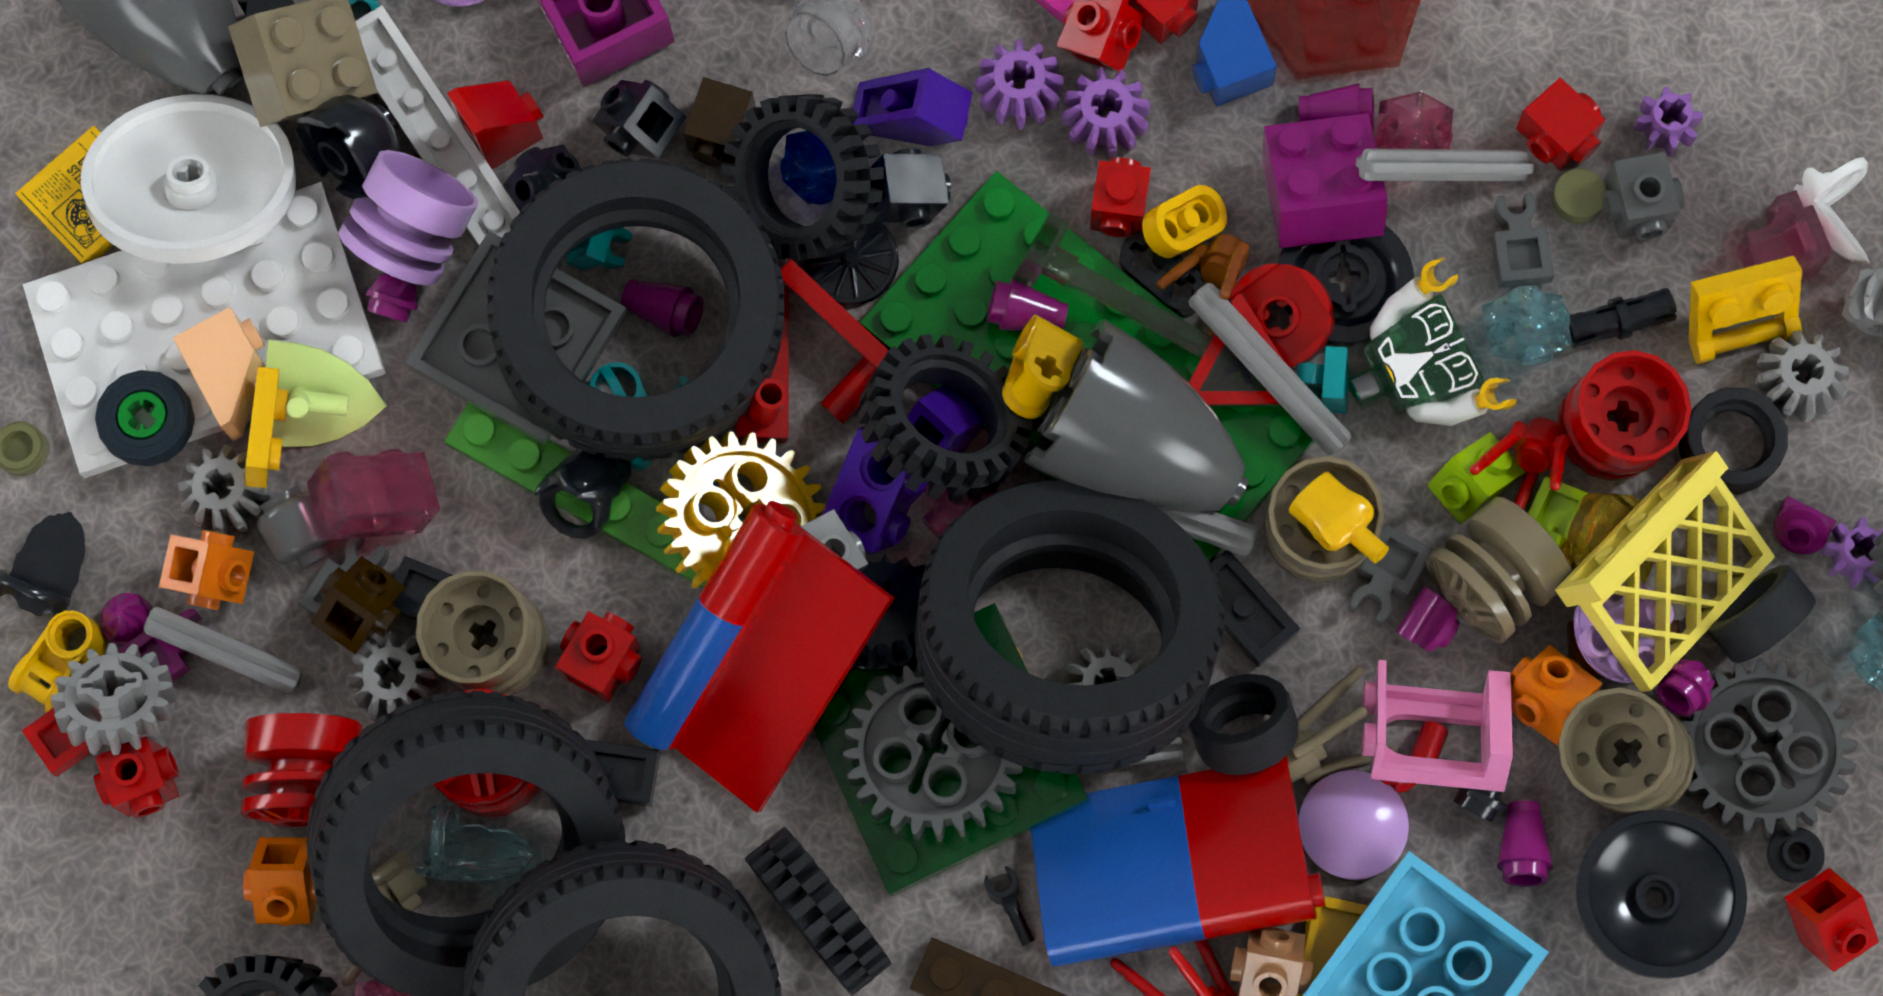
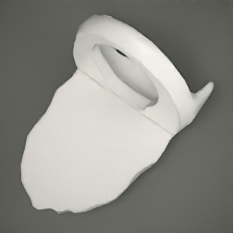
M1864 157L1856 158L1833 172H1826L1824 174L1818 172L1813 167L1807 168L1802 177L1803 185L1796 184L1793 189L1800 210L1808 218L1812 228L1827 246L1854 263L1861 265L1869 264V259L1859 242L1830 207V205L1850 192L1864 178L1867 173L1868 162Z

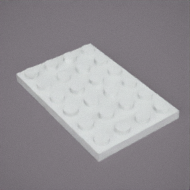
M322 182L296 190L288 210L271 231L252 245L228 256L204 262L177 264L146 260L121 250L23 284L78 471L82 477L88 478L128 464L110 453L99 438L95 422L96 409L100 397L108 385L124 374L138 370L156 371L177 381L189 396L195 416L192 435L188 442L223 431L173 337L228 307L234 311L241 322L250 318L266 345L257 350L265 365L268 339L321 348L347 361L368 380L386 374L344 244L338 235L339 229ZM150 407L149 413L143 408L136 413L134 417L139 422L136 427L137 430H140V424H143L146 428L154 424L155 419L151 415L154 407ZM251 410V413H250L248 422L251 421L252 410Z

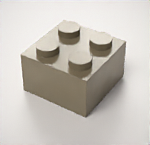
M310 0L256 13L228 26L260 128L299 118L304 113L316 109L320 104L332 97L349 94L364 99L378 93L349 0Z

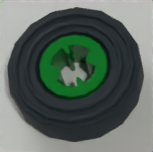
M146 370L124 374L108 385L98 401L95 415L99 438L112 455L130 465L149 467L167 462L183 450L192 435L195 419L191 400L177 381L160 372ZM150 407H154L151 412L152 417L155 419L154 424L149 428L140 424V430H137L136 427L139 422L134 417L136 413L142 408L149 413Z

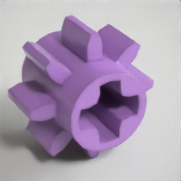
M1667 86L1664 87L1657 101L1648 96L1644 97L1639 109L1645 115L1637 118L1633 129L1638 132H1645V136L1648 139L1645 145L1646 150L1651 149L1653 146L1665 148V152L1669 157L1673 155L1679 141L1689 147L1693 145L1698 135L1692 128L1699 125L1703 118V113L1693 112L1690 103L1692 94L1687 93L1682 96L1671 93ZM1668 116L1675 120L1671 122L1669 126L1662 122L1666 120Z
M1861 517L1851 531L1846 525L1839 523L1831 531L1833 537L1839 543H1827L1821 549V554L1832 557L1833 567L1828 575L1832 577L1840 573L1848 577L1849 586L1853 589L1861 583L1865 574L1874 583L1878 582L1880 579L1869 572V567L1876 563L1870 557L1869 551L1876 547L1873 540L1881 534L1883 529L1877 532L1875 529L1867 527L1865 517ZM1861 546L1867 554L1855 559L1850 551Z

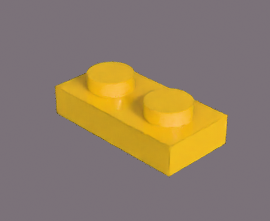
M257 368L245 466V486L267 488L269 470H280L283 439L273 438L275 420H286V406L289 389L279 388L280 369Z

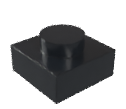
M404 556L394 579L406 586L395 606L402 611L401 615L417 621V615L427 594L443 579L453 576V574Z

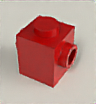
M1559 77L1523 110L1516 129L1527 139L1529 150L1539 161L1545 164L1552 162L1561 171L1573 159L1579 165L1582 164L1598 149L1602 142L1597 137L1606 119L1601 116L1599 106L1590 96L1585 93L1578 94L1568 83Z
M1124 157L1113 158L1110 162L1099 160L1091 207L1090 230L1100 231L1104 235L1116 238L1129 237L1134 233L1143 231L1142 222L1146 212L1151 167L1141 166L1140 162Z
M1830 867L1784 897L1800 942L1833 972L1879 943L1863 895Z

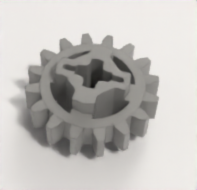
M109 643L107 653L101 656L92 648L86 650L88 658L86 663L82 665L71 660L67 663L71 677L60 676L56 678L55 683L59 693L51 695V702L61 733L67 732L71 744L75 747L86 740L91 754H96L102 745H109L112 754L119 755L121 744L129 742L136 750L142 748L140 736L146 733L157 738L161 734L157 720L171 721L173 717L169 704L176 702V694L167 665L160 666L157 655L153 651L141 658L138 645L132 644L125 653H118L115 643Z

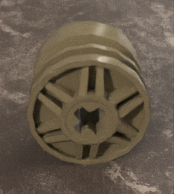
M1331 456L1305 459L1287 470L1273 488L1263 524L1267 548L1277 564L1297 579L1315 583L1343 579L1359 569L1366 556L1351 543L1338 551L1326 550L1313 537L1311 532L1289 513L1291 503L1303 489L1324 472H1329L1349 490L1365 497L1371 503L1374 509V517L1367 528L1378 538L1384 518L1380 491L1369 474L1351 461Z
M1494 497L1469 519L1467 528L1471 539L1462 534L1453 533L1445 542L1446 549L1437 547L1427 556L1425 564L1436 587L1443 594L1447 602L1457 609V613L1480 634L1493 642L1503 644L1516 631L1515 625L1523 626L1531 618L1530 607L1526 600L1534 605L1546 606L1558 595L1555 589L1572 572V569L1552 537L1532 516L1504 497Z
M462 571L443 579L427 594L417 615L416 639L423 659L437 674L464 691L485 688L506 694L507 696L519 692L539 675L548 656L549 630L543 613L507 579L488 571ZM486 631L498 638V642L493 648L485 645L480 640Z
M1621 687L1597 691L1580 701L1564 721L1558 743L1561 766L1572 785L1611 812L1626 816L1647 810H1665L1675 804L1690 785L1696 763L1693 741L1681 721L1643 692ZM1632 747L1638 750L1637 754L1642 760L1635 768L1628 764L1629 758L1625 754Z

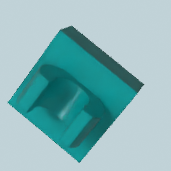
M623 227L599 233L573 248L568 253L566 264L582 270L590 269L599 264L606 269H616L624 266L625 259L615 256L611 252L610 241L626 243L632 240L633 234Z
M1326 346L1324 365L1299 363L1297 376L1315 395H1322L1323 404L1331 413L1346 414L1350 369L1347 347Z

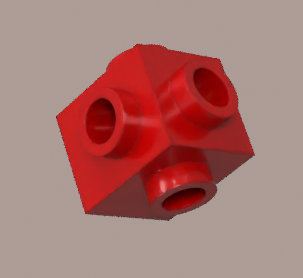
M1074 0L1066 11L1064 28L1056 46L1083 62L1114 72H1118L1121 69L1124 70L1131 50L1136 47L1140 40L1141 24L1145 16L1128 5L1130 0Z
M588 611L581 623L575 620L567 629L560 644V649L564 652L555 666L556 670L563 679L609 703L620 683L629 684L642 662V656L638 654L641 646L636 637L631 634L634 626L610 612H606L604 617L601 618ZM606 649L604 653L596 655L599 651Z
M140 736L142 745L140 749L136 750L129 742L121 744L119 755H113L110 749L95 756L100 773L94 775V783L102 802L106 806L111 804L113 808L128 817L139 818L151 815L163 809L165 802L180 797L174 780L179 777V769L171 750L167 746L163 748L148 736L142 738ZM137 769L136 775L128 780L126 773Z

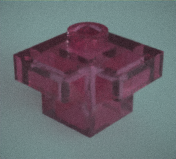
M1797 190L1779 195L1766 212L1767 226L1746 233L1736 250L1744 268L1794 255L1802 268L1801 282L1815 278L1833 254L1813 205L1804 207Z

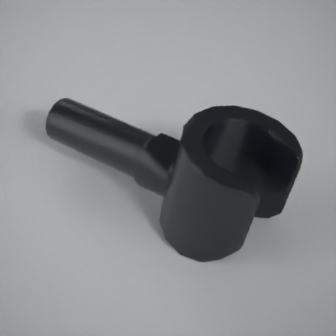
M1004 866L1006 874L1011 881V885L1006 891L999 892L994 890L987 875L985 876L984 883L988 897L994 903L1002 905L1005 913L1009 916L1021 945L1024 946L1034 941V938L1016 898L1019 893L1016 874L1011 868Z

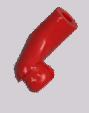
M1424 722L1410 756L1439 759L1448 736L1447 729L1437 722ZM1380 780L1384 784L1391 785L1397 793L1408 792L1416 785V783Z

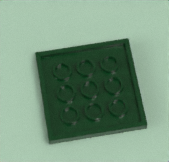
M993 603L974 612V621L978 629L993 649L1014 666L1029 673L997 605ZM917 660L900 667L882 670L857 669L847 674L813 728L884 885L891 896L924 882L1090 801L1077 774L1047 772L1023 766L1022 773L1006 775L1015 783V794L1002 792L997 794L1002 801L1004 810L999 813L985 807L983 813L986 826L983 828L977 825L971 818L964 821L965 837L961 838L956 833L953 825L945 826L943 841L937 842L933 827H926L920 840L916 841L913 838L911 824L906 823L897 834L892 833L890 827L891 814L878 822L873 820L871 811L876 801L860 805L856 794L864 785L850 786L847 774L858 766L846 764L843 752L858 746L847 741L845 730L862 728L855 721L852 711L854 708L870 711L871 707L865 695L867 690L876 692L881 696L886 693L882 677L887 675L898 685L904 682V666H908L916 678L923 677L919 672ZM926 706L917 707L912 710L907 720L912 724L925 725L932 721L936 711ZM947 718L945 719V726L937 746L933 750L923 749L927 761L926 767L918 780L910 787L909 792L911 794H916L919 791L932 755L934 753L945 754L942 736L951 723ZM963 733L957 739V743L965 748H976L979 746ZM894 754L886 759L882 769L892 774L901 773L908 768L911 759L903 754ZM944 777L936 781L932 787V792L940 797H950L960 789L961 783L955 778Z

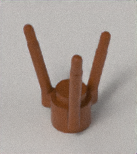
M1231 234L1216 236L1209 246L1200 243L1194 247L1189 256L1156 282V288L1159 290L1165 289L1195 265H1199L1203 280L1206 283L1214 284L1216 288H1220L1219 297L1222 300L1227 299L1229 301L1231 292L1249 261V245ZM1209 326L1202 345L1204 351H1206L1215 334Z

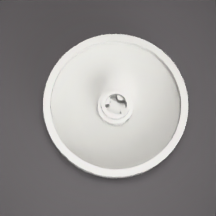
M209 94L166 97L146 103L125 113L98 135L85 156L81 171V189L85 206L92 223L100 234L111 244L131 255L163 263L186 264L214 260L252 245L271 231L282 219L292 202L296 187V168L289 140L281 127L276 123L260 128L252 105L233 98Z

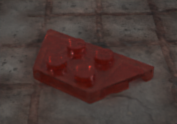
M1421 0L1247 1L1257 23L1260 25L1259 28L1270 45L1275 46L1283 56V62L1298 80L1399 66Z

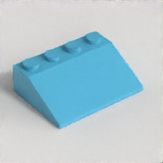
M1408 851L1303 996H1518L1549 952Z

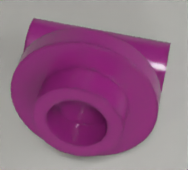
M1787 495L1777 512L1778 515L1774 522L1773 530L1777 541L1785 549L1797 554H1812L1825 546L1836 520Z
M1423 586L1395 632L1412 643L1415 642L1427 652L1433 651L1438 646L1444 648L1453 640L1459 629L1460 621L1456 619L1457 609L1451 603L1442 599V596Z

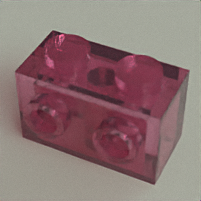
M389 449L376 455L354 456L351 452H338L324 458L307 482L322 540L419 534L423 532L441 509L425 452L403 453L400 449Z

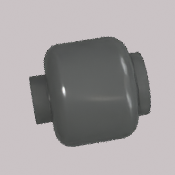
M295 486L260 506L264 514L258 519L257 528L278 563L289 564L298 560L300 566L304 569L331 554L326 544L335 538L338 528L317 492L313 490L302 492L299 486Z

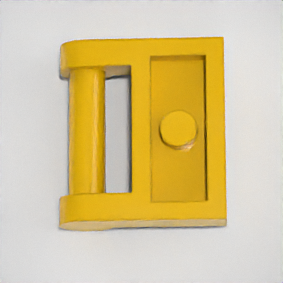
M1794 255L1691 282L1688 341L1696 364L1714 361L1715 355L1771 341L1779 337L1788 342L1790 335L1794 331L1800 330L1802 332L1799 318L1802 268ZM1775 315V318L1712 334V330Z

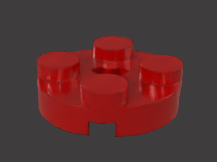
M1265 264L1245 274L1236 283L1231 292L1230 303L1237 294H1241L1245 298L1280 356L1291 369L1297 368L1299 363H1308L1314 359L1325 347L1328 337L1334 330L1333 305L1328 291L1313 274L1290 264ZM1274 303H1277L1281 308L1290 305L1293 310V314L1289 317L1291 325L1285 330L1279 326L1270 329L1266 323L1272 317L1271 311L1268 308Z

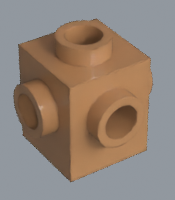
M1266 928L1248 932L1245 948L1235 947L1229 980L1239 982L1238 996H1297V993L1304 994L1310 986L1313 971V961L1304 960L1305 934L1279 928Z

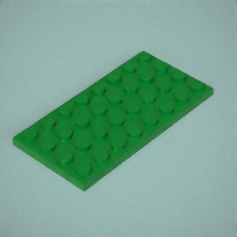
M998 171L988 179L860 321V324L888 350L894 346L898 348L900 343L908 338H912L914 343H916L920 335L931 334L934 344H936L941 335L953 337V350H957L963 340L975 344L971 354L972 357L979 360L985 350L992 354L994 359L988 367L994 372L1003 365L1010 369L1013 360V349L1022 331L998 330V324L987 322V313L996 281L1009 283L1012 278L1054 297L1058 301L1068 303V312L1063 330L1083 341L1082 347L1091 348L1097 340L1090 336L1092 329L1099 321L1105 319L1147 346L1175 369L1188 383L1205 353L1202 349L1205 337ZM1222 350L1200 391L1268 390L1251 373L1250 376L1253 384L1245 386L1241 371L1225 375L1224 367L1238 363ZM928 383L934 389H938L942 386L938 384ZM1280 404L1209 405L1234 441L1245 463L1243 476L1249 479L1243 495L1233 507L1225 504L1221 510L1214 512L1246 522L1273 491V488L1284 473L1292 468L1314 443V440ZM1026 419L1033 421L1032 432L1028 439L1036 444L1041 434L1035 430L1038 422L1035 421L1036 419ZM984 423L982 428L987 431L986 423ZM1031 467L1033 470H1035L1039 475H1041V476H1042L1044 479H1046L1047 481L1057 480V479H1055V478H1053V477H1051V476H1049V475H1047V474H1045V473H1043V472H1041V471H1039V470H1037V469ZM1193 538L1210 563L1223 549Z

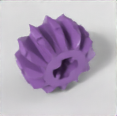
M1018 37L1014 41L1013 51L1008 52L1005 47L997 44L994 48L995 59L983 58L980 62V72L983 76L975 80L976 92L984 95L980 100L981 108L984 112L996 110L995 121L999 126L1004 124L1010 115L1015 116V124L1020 131L1025 127L1026 116L1028 115L1041 125L1045 121L1044 109L1056 110L1059 106L1060 98L1056 93L1063 90L1064 78L1056 74L1059 62L1055 56L1043 58L1044 47L1040 42L1034 45L1030 51H1025L1023 41ZM1014 79H1025V88H1014Z
M1100 67L1096 70L1095 82L1080 75L1076 82L1078 91L1068 90L1064 96V104L1068 109L1062 112V123L1067 127H1073L1069 134V139L1073 144L1087 139L1086 153L1089 156L1097 152L1099 145L1106 146L1107 156L1112 159L1116 156L1118 142L1124 148L1132 151L1136 146L1135 135H1144L1148 130V121L1144 117L1150 113V102L1147 99L1140 98L1143 91L1140 81L1125 86L1126 73L1123 69L1115 74L1114 79H1106V72ZM1106 107L1114 109V111L1108 113L1106 118L1098 115V113H1103Z

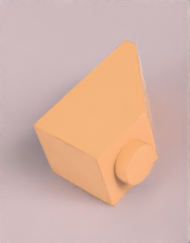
M228 307L176 335L173 339L220 427L232 441H235L243 436L253 407L257 368L265 367L257 350L266 345L252 320L248 318L241 322L234 311Z

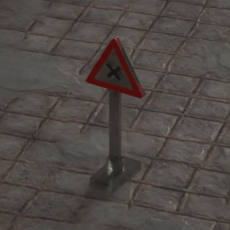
M1051 212L1049 213L1032 240L1028 253L1017 268L1012 279L1031 288L1042 275L1063 286L1065 283H1068L1197 355L1199 362L1188 383L1198 392L1209 407L1281 406L1215 333L1208 335L1077 262L1079 257L1060 247L1069 222ZM1235 295L1230 303L1280 356L1243 295Z

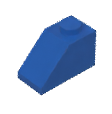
M1247 0L1217 1L1200 39L1196 64L1192 65V72L1198 89L1202 94L1210 92L1216 107L1268 88L1274 84L1277 66Z

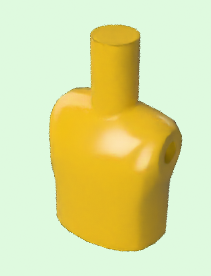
M1324 472L1298 494L1289 507V513L1301 522L1319 544L1328 551H1338L1351 543L1370 561L1376 564L1389 550V547L1367 528L1374 517V509L1371 503L1365 497L1349 490L1329 472Z

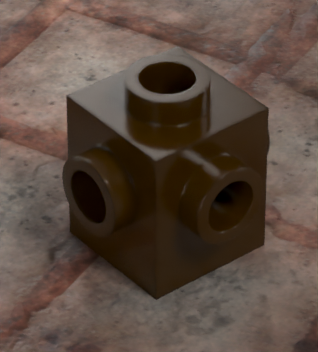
M361 556L347 571L338 567L329 577L320 591V594L325 599L311 624L356 655L375 633L383 638L394 626L402 613L395 605L406 586L391 577L386 570L374 565Z

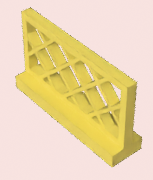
M1717 451L1681 459L1555 589L1566 607L1576 605L1581 607L1640 692L1651 691L1775 558L1768 545L1720 478L1728 469V466ZM1708 494L1718 507V525L1703 523V499ZM1675 528L1687 530V558L1671 555L1672 531ZM1702 532L1717 535V563L1702 560ZM1733 538L1740 539L1752 555V558L1744 567L1732 566ZM1644 561L1656 562L1655 591L1640 589V565ZM1671 565L1687 568L1686 596L1671 594ZM1702 570L1717 573V596L1713 600L1702 599ZM1612 594L1624 596V625L1615 624L1603 607L1605 601ZM1639 598L1655 601V630L1639 627ZM1671 603L1686 606V629L1681 634L1670 632ZM1639 637L1655 639L1654 663L1648 669L1639 658Z

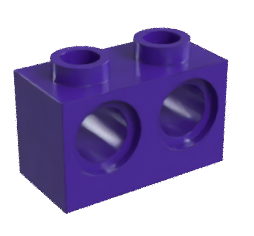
M861 427L856 432L822 515L834 509L846 529L855 533L862 542L864 549L873 554L896 546L902 541L911 523V518L907 516L914 498H918L923 493L928 483L922 482L917 491L914 492L905 487L911 475L904 470L896 479L892 478L886 472L885 459L877 463L871 455L878 441L865 444L861 435L865 427ZM866 502L872 505L876 512L875 526L870 524L865 517L864 507Z

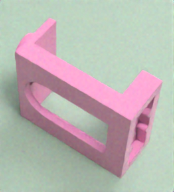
M1378 660L1374 682L1365 681L1362 694V707H1365L1368 714H1371V723L1364 722L1361 755L1371 756V779L1504 792L1513 758L1510 672L1488 670L1483 693L1386 684V660ZM1395 720H1417L1480 726L1481 763L1398 754L1386 746V725Z

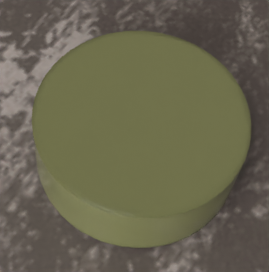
M1576 168L1565 172L1559 177L1552 191L1551 199L1554 210L1562 219L1570 223L1582 224L1592 221L1600 214L1603 208L1602 196L1603 192L1607 191L1605 183L1599 175L1588 169Z
M18 421L7 424L0 429V467L4 471L14 476H28L37 472L44 465L49 454V444L45 435L37 427L28 422Z

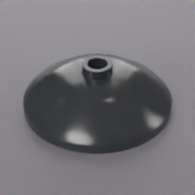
M1647 810L1630 814L1615 821L1593 840L1579 866L1576 880V902L1581 922L1587 934L1608 959L1623 969L1637 975L1656 979H1673L1692 975L1707 968L1730 949L1744 922L1747 908V888L1745 877L1736 855L1715 830L1702 821L1683 813L1669 810ZM1654 889L1661 893L1663 896L1661 908L1654 909L1647 905L1645 901L1647 890Z

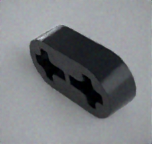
M1143 232L1134 233L1126 238L1120 250L1119 264L1121 270L1179 317L1184 318L1194 315L1196 312L1190 307L1188 298L1182 297L1178 301L1172 299L1174 288L1171 284L1163 290L1156 288V282L1184 260L1181 255L1173 258H1164L1153 252L1152 262L1160 271L1157 273L1146 263L1141 264L1137 268L1132 265L1134 261V253L1132 251L1136 249L1143 253L1148 248H1151L1146 243ZM1195 267L1175 281L1179 286H1183L1187 282L1193 284L1191 295H1194L1206 284L1201 273Z

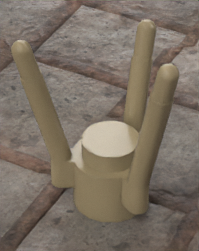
M1356 667L1298 719V739L1291 752L1287 755L1292 783L1303 777L1309 786L1324 776L1371 763V756H1362L1361 753L1321 765L1319 762L1328 757L1322 744L1364 718L1368 714L1365 707L1357 708L1316 734L1311 728L1303 732L1364 675L1362 667ZM1387 746L1389 749L1397 753L1396 746Z
M400 850L371 872L379 891L394 903L397 901L401 907L414 911L423 904L417 892L427 886V882L403 850ZM318 903L314 915L320 913ZM352 965L341 980L343 986L348 987L362 972L359 966Z

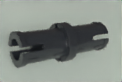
M1662 288L1646 295L1625 300L1620 296L1609 299L1607 305L1585 312L1565 315L1563 319L1565 322L1564 329L1570 346L1575 349L1595 341L1616 336L1620 340L1631 337L1634 331L1641 330L1642 328L1675 321L1677 319L1675 314L1677 309L1670 290Z

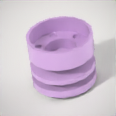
M392 150L380 151L362 185L369 198L363 197L354 200L349 211L352 216L345 218L338 235L342 243L356 256L393 277L425 286L437 284L444 269L443 262L449 261L454 250L447 238L462 236L477 208L478 200L473 192L444 170L406 153Z

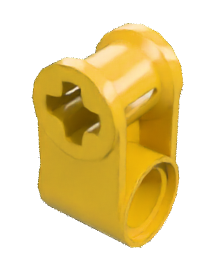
M1035 314L1024 327L1012 353L1013 360L1002 389V396L1010 410L1026 419L1041 417L1049 406L1052 393L1062 390L1070 380V375L1074 363L1080 354L1083 341Z
M75 610L56 614L49 621L47 627L30 651L15 666L8 680L9 689L16 694L26 693L45 706V713L53 708L51 695L59 693L55 683L56 678L60 676L71 677L67 663L73 660L83 665L88 661L86 650L91 648L99 656L105 654L108 648V639L104 636L100 623ZM85 627L86 639L83 645L76 650L70 651L68 646L70 635L76 629ZM41 679L49 683L51 687L48 688L42 684Z

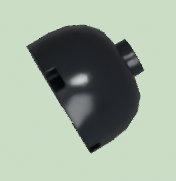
M349 94L332 97L320 104L316 109L304 113L297 120V122L303 124L295 130L296 138L310 164L321 177L331 172L335 178L342 182L335 189L353 200L363 197L369 198L362 185L379 152L385 150L399 152L398 137L394 130L396 125L392 115L382 105L372 104L360 97Z

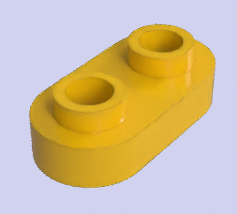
M1196 185L1152 208L1145 214L1142 222L1145 241L1159 256L1173 258L1223 231L1227 224V210L1222 198L1214 189L1207 185Z

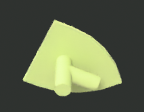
M268 339L265 367L280 369L279 388L289 389L286 420H275L273 438L283 439L282 447L315 446L338 440L365 426L387 406L370 381L347 361L321 348L296 342Z

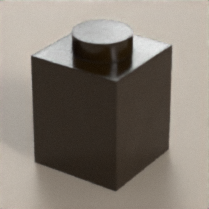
M703 77L683 131L687 150L692 152V156L695 159L712 166H720L722 161L735 163L736 157L723 152L726 142L741 140L731 131L737 122H748L744 113L750 108L756 107L753 92Z

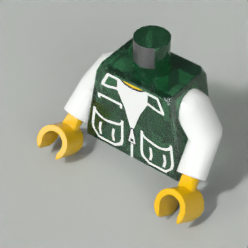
M1439 257L1426 263L1422 269L1421 277L1413 278L1391 295L1370 326L1372 341L1363 350L1371 367L1347 378L1350 392L1360 407L1386 396L1396 416L1408 413L1416 422L1453 426L1485 414L1488 408L1492 410H1508L1515 406L1517 399H1508L1499 403L1495 398V390L1498 385L1508 383L1511 380L1497 377L1490 378L1487 381L1484 380L1442 293L1433 297V292H1441L1448 289L1458 281V274L1450 277L1445 283H1441L1435 278L1434 269L1437 264L1442 263L1446 259L1445 257Z

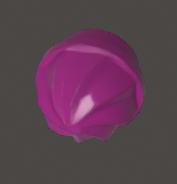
M387 273L380 275L366 293L367 296H371L367 311L404 323L408 322L411 310L417 311L418 308L416 285Z
M134 593L116 595L105 604L101 611L100 628L109 641L118 646H124L144 632V624L153 608L140 595Z
M1683 659L1678 661L1662 678L1656 688V692L1660 701L1670 711L1677 715L1688 717L1695 711L1704 710L1711 702V690L1715 681L1710 676V670L1706 669L1703 663L1696 660Z

